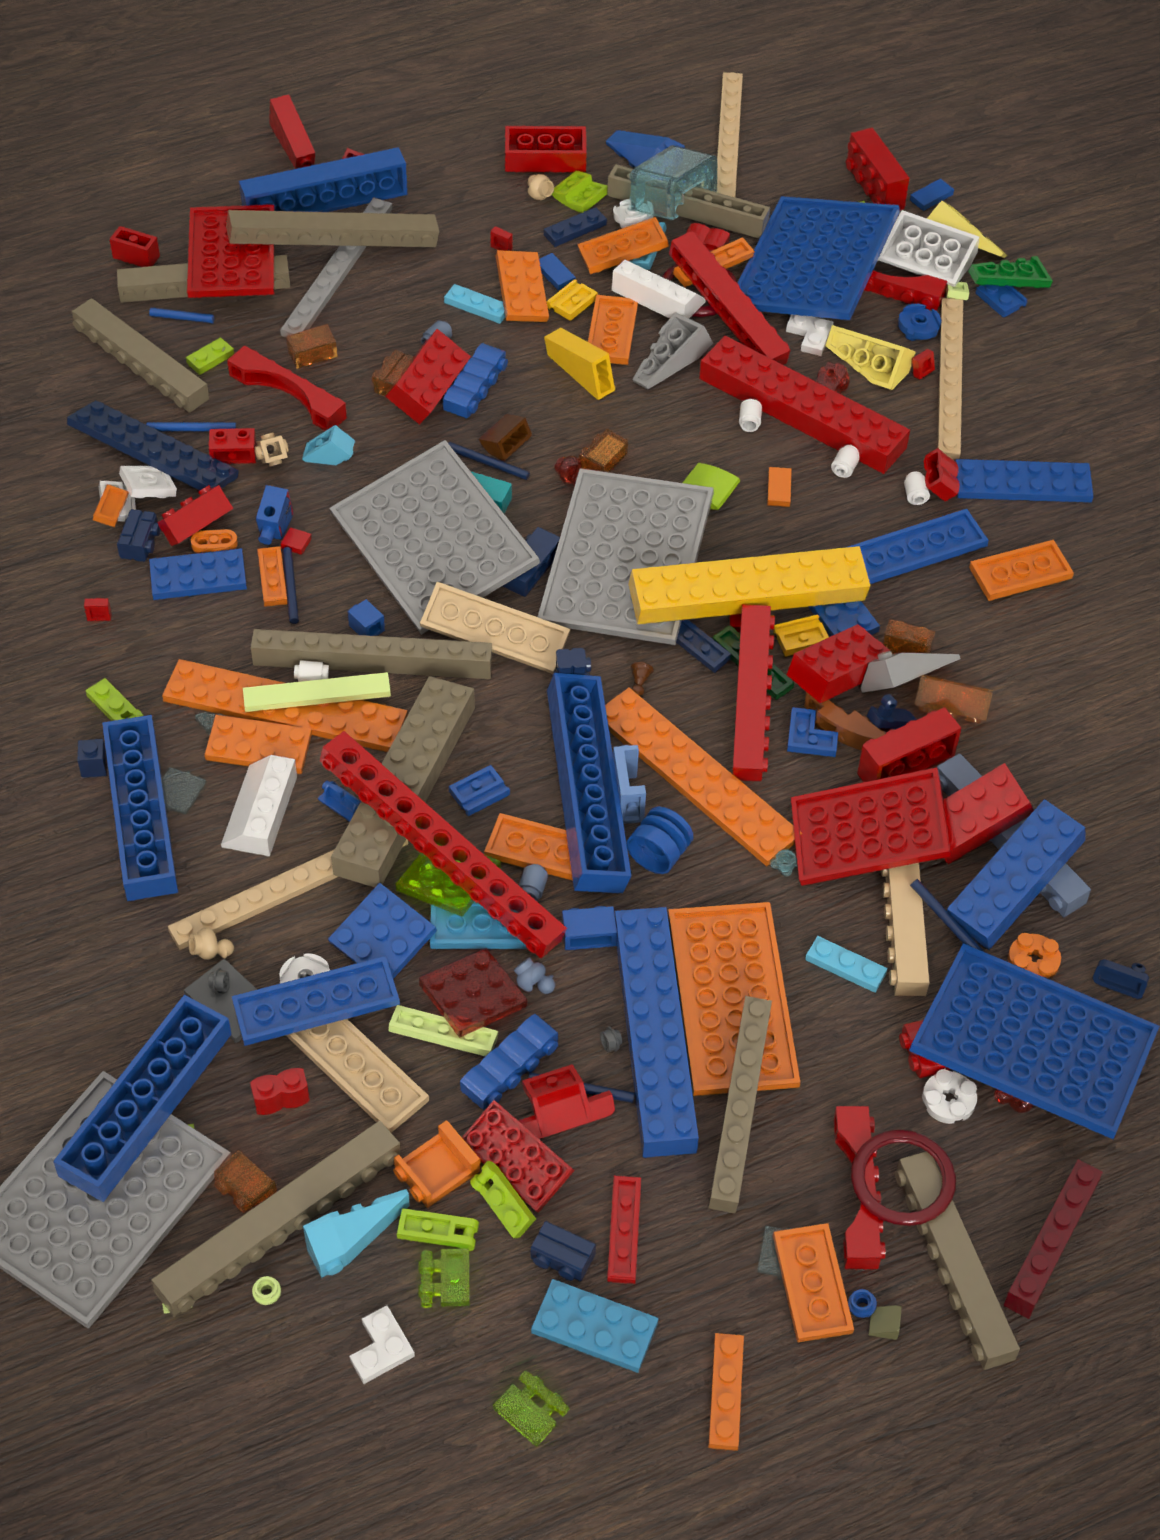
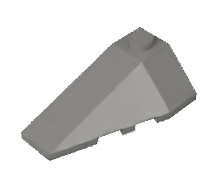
M675 313L659 331L660 337L658 341L652 344L649 357L643 360L632 379L634 383L650 389L699 359L713 344L703 325Z
M891 651L883 652L877 655V660L869 662L861 685V691L868 692L894 688L960 659V655L929 653L892 654Z

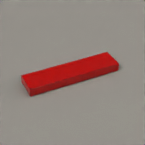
M614 1176L607 1282L635 1284L641 1177Z

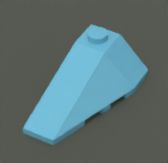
M406 1189L379 1197L373 1201L371 1206L363 1207L360 1203L352 1206L349 1213L339 1215L338 1211H335L303 1226L307 1251L321 1278L326 1275L339 1273L343 1267L347 1266L401 1215L402 1208L407 1209L410 1206L409 1193Z

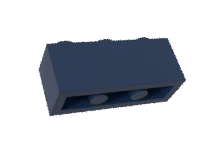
M537 527L532 534L526 537L525 541L539 557L540 564L502 587L526 597L552 565L560 537Z

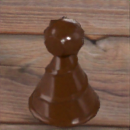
M644 661L635 662L630 667L634 676V682L636 683L631 689L639 696H642L644 693L642 685L654 671L653 667Z

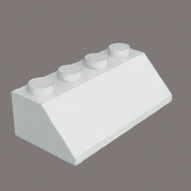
M624 260L613 270L612 291L630 298L668 318L678 313L689 319L706 302L704 297L627 260Z
M270 755L249 765L221 843L222 848L270 856L297 779L295 759Z

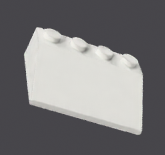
M902 210L878 260L922 276L930 275L947 280L948 285L955 287L970 268L978 252L979 236Z

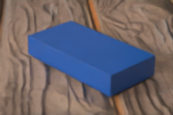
M940 178L912 193L910 201L924 211L952 196L954 189Z
M553 253L539 259L541 273L557 290L563 289L574 279L576 280V277Z

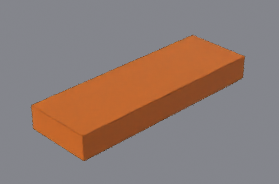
M281 547L257 549L264 607L288 604Z

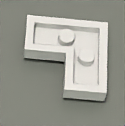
M791 314L786 332L805 336L801 345V351L822 356L833 321Z
M387 1305L362 1318V1324L372 1339L373 1344L350 1355V1361L363 1384L415 1357Z

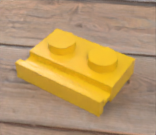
M574 279L547 301V308H553L554 312L571 321L595 302L598 292L582 283L578 284L577 280Z
M818 614L776 624L773 630L774 634L776 633L778 643L785 656L793 655L800 650L829 638L822 622L819 621Z

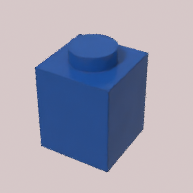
M367 599L348 610L349 626L358 635L377 636L385 631L384 615Z

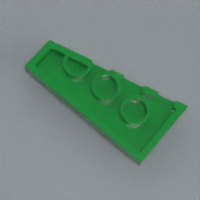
M1033 256L1027 261L1025 258H1018L1016 262L1012 263L1008 260H1002L1000 264L993 262L971 264L968 271L975 284L1050 288L1053 282L1038 256Z

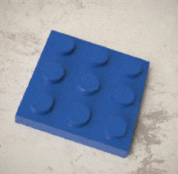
M379 883L328 938V941L355 964L386 956L394 979L437 932V929L427 919Z

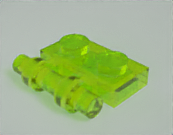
M469 1248L441 1249V1259L433 1260V1253L431 1251H423L421 1253V1261L418 1263V1272L421 1273V1285L418 1287L421 1307H432V1297L441 1296V1306H470ZM441 1272V1283H433V1273Z
M525 1370L520 1375L519 1380L526 1387L520 1391L512 1384L494 1403L493 1409L537 1447L556 1427V1421L550 1415L556 1411L563 1417L567 1414L570 1407L562 1401L563 1397L557 1392L552 1393L546 1388L541 1378L537 1375L533 1376ZM535 1394L546 1402L542 1408L531 1400Z

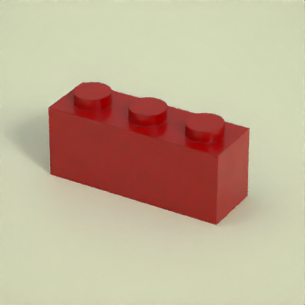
M210 485L198 491L200 496L194 500L192 497H189L180 503L181 508L175 511L171 508L161 515L163 519L157 523L171 546L182 542L234 509L219 485L213 488Z

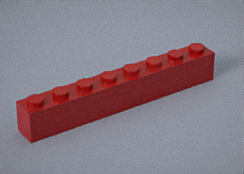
M693 231L673 239L669 255L743 345L782 365L786 364L791 351L789 345L781 339L776 329L766 321L762 312L758 311L752 304L751 299L743 293L738 283L733 281L728 275L727 270L719 264L714 254L709 252L703 241Z
M742 604L733 775L742 781L762 782V772L767 773L768 758H763L764 751L768 752L769 737H764V733L769 731L770 716H765V713L771 707V696L766 695L767 690H771L772 675H767L768 669L772 670L773 655H768L769 649L773 650L774 635H769L770 630H774L775 616L770 615L771 606Z

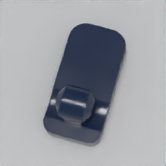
M891 694L883 696L880 707L875 708L871 706L867 714L870 721L878 728L898 729L905 726L911 720H917L910 711L896 708L897 701Z
M1102 959L1097 964L1093 981L1100 986L1136 999H1141L1147 987L1149 976L1145 973V966L1140 963H1133L1131 968Z

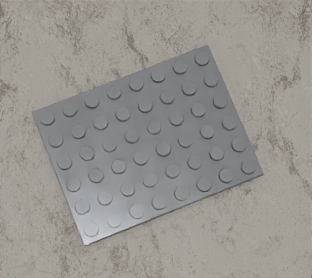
M446 440L329 508L331 514L421 635L429 630L420 627V621L437 582L483 598L540 564L539 557Z
M580 469L538 618L569 629L676 645L682 620L637 624L628 583L632 569L697 562L714 495V488Z
M104 1071L101 1072L0 1186V1269L88 1329L232 1158L231 1152L170 1114L104 1202L58 1177L53 1163L54 1159L117 1081V1079Z

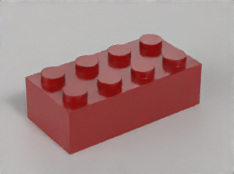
M505 126V172H586V126Z
M873 127L851 133L850 142L848 143V157L846 159L847 169L852 172L857 183H860L865 194L870 197L874 204L899 205L900 211L904 210L910 179Z
M436 329L424 342L385 397L420 424L433 411L471 356L439 329Z
M857 624L794 653L787 676L815 700L822 703L862 684L869 662L877 660L878 654L890 650Z
M945 707L938 711H931L918 720H911L903 727L889 730L885 735L865 742L862 746L857 774L863 782L930 769L955 756L961 727Z
M1005 763L943 800L951 857L944 859L949 865L1029 817L1034 811L1031 803Z

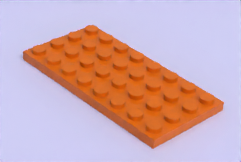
M770 902L668 909L693 1096L728 1093L745 996L772 1001L757 1091L800 1088V1076Z

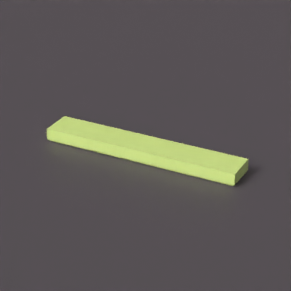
M388 672L243 688L245 712L391 696Z

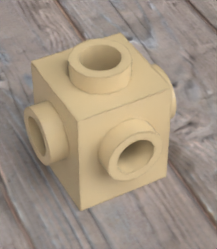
M273 432L261 435L262 440L256 441L257 446L254 447L255 454L258 460L261 459L262 463L274 466L281 464V459L288 457L286 453L289 452L286 440L282 438V435L275 436ZM268 445H271L274 449L271 454L267 451L266 447Z

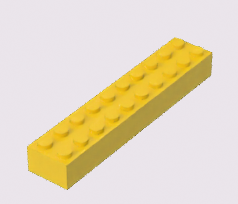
M860 546L632 569L628 583L637 624L742 614V604L771 606V610L865 601L870 589V582Z

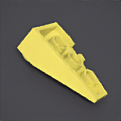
M941 201L927 218L979 236V249L1002 258L1007 256L990 239L984 237L979 229L969 224L970 221L944 201Z
M834 325L831 327L825 344L827 348L842 360H845L872 384L891 390L909 373L912 358H914L916 353L908 348Z

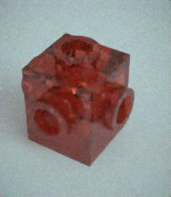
M828 361L826 366L819 370L816 382L841 394L842 391L848 388L850 377L844 365L837 362L833 364Z

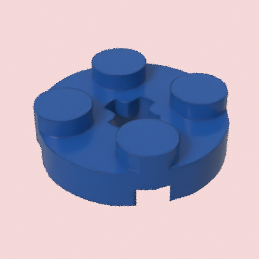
M923 304L907 305L899 314L898 327L905 334V338L910 341L936 337L941 325L939 313L933 308L932 311L925 309L926 305Z

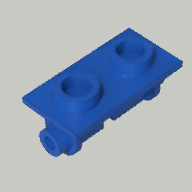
M325 781L322 785L324 793L318 797V800L350 822L361 800L338 786L334 781Z

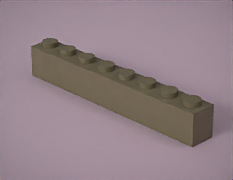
M615 164L608 176L607 196L620 200L643 198V202L648 203V200L652 201L655 210L760 239L769 221L770 207L617 164Z
M287 255L274 256V289L290 288ZM188 263L117 269L120 303L188 297Z
M91 298L72 310L73 325L77 331L83 332L92 342L99 344L105 352L111 353L121 364L127 365L133 373L143 377L149 385H153L164 396L172 399L178 407L184 408L190 413L209 400L206 382Z
M745 996L708 1209L736 1214L772 1004L771 1000Z
M926 1151L899 1160L897 1171H895V1178L899 1187L903 1186L906 1193L905 1200L909 1210L917 1212L927 1208L936 1200L942 1187V1175L934 1158ZM952 1200L946 1210L938 1217L916 1226L920 1235H924L927 1240V1251L932 1260L935 1259L938 1265V1276L943 1285L946 1284L949 1290L950 1304L960 1315L961 1329L964 1335H968L972 1342V1354L977 1362L980 1361L983 1370L1015 1361L1020 1348Z

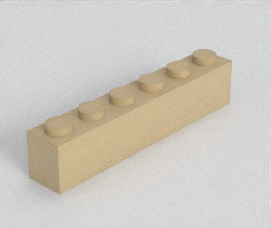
M919 863L881 870V876L886 877V883H883V898H887L888 902L884 907V917L889 919V926H886V941H891V948H888V963H892L893 970L889 972V983L894 986L895 996H926L929 986L923 903L922 898L910 886L916 879L921 882Z

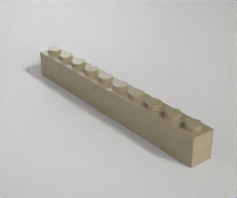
M228 210L226 223L230 244L436 247L439 236V228L434 214Z
M254 629L251 643L254 666L295 668V665H299L300 660L323 662V665H329V670L491 679L492 643Z
M379 1120L151 1279L154 1293L173 1317L179 1312H186L203 1295L207 1296L213 1293L220 1283L237 1276L244 1266L261 1259L268 1249L281 1245L292 1232L303 1229V1226L308 1224L319 1213H326L333 1203L340 1198L350 1196L357 1186L363 1182L371 1181L377 1175V1172L384 1167L392 1166L394 1164V1157L398 1154L400 1155V1142Z

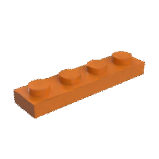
M742 237L711 252L719 264L728 269L754 257L755 251ZM679 266L674 268L673 274L684 287L693 284Z
M715 1333L708 1448L738 1451L744 1335Z

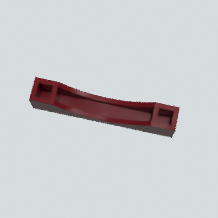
M1079 1159L1077 1160L1013 1282L1003 1306L1030 1319L1062 1252L1098 1186L1103 1174L1102 1171Z

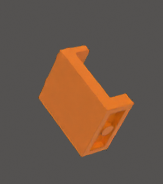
M446 1120L438 1126V1134L403 1159L399 1154L395 1156L393 1172L401 1183L405 1181L408 1184L413 1198L418 1203L422 1201L429 1208L479 1173L480 1158Z

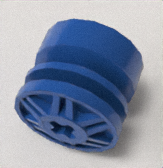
M658 806L649 811L640 823L641 825L636 828L626 842L630 855L638 864L653 873L666 874L693 841V831L686 820L679 814L668 808Z

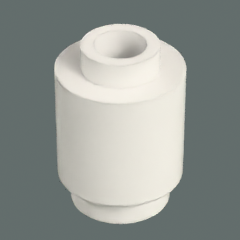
M747 399L740 405L739 424L744 431L754 432L761 425L762 404L755 399Z
M846 445L839 450L831 465L832 471L837 476L847 478L852 475L860 459L858 449L852 445Z
M920 472L909 473L904 481L907 500L910 504L921 505L927 502L930 497L929 489L925 484V476Z
M300 660V664L295 665L294 679H298V682L328 679L329 665H323V662Z

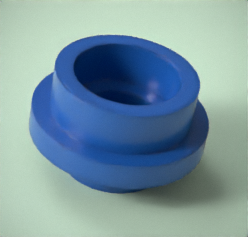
M859 1289L850 1295L848 1306L853 1315L865 1318L875 1312L877 1302L874 1295L868 1290ZM861 1302L867 1304L866 1307H859L857 1305Z

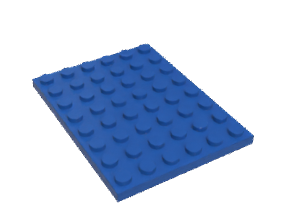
M781 196L754 249V257L749 259L738 281L740 289L751 299L752 304L760 312L850 320L900 213L899 205Z
M963 943L909 1051L1114 1139L1160 1026Z

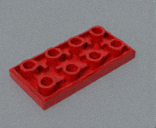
M495 1100L462 1136L463 1140L480 1158V1161L483 1164L487 1161L495 1163L518 1195L538 1213L575 1171Z

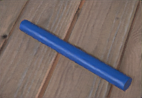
M147 422L146 424L158 431L236 429V422Z

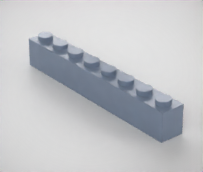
M960 753L937 766L941 789L948 796L982 777ZM1025 820L1020 821L989 841L1000 850ZM1065 863L1040 893L1046 898L1053 910L1066 917L1087 903L1091 889Z

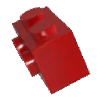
M119 226L110 238L114 259L140 267H150L160 257L158 240L155 236Z
M255 428L210 429L209 455L212 458L227 464L256 463L254 449L256 447Z

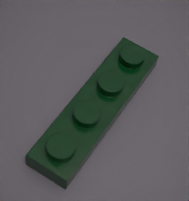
M729 625L714 635L712 639L731 653V660L739 667L740 633ZM774 664L772 665V670L768 669L767 675H772L771 690H767V693L775 700H778L794 688V682Z

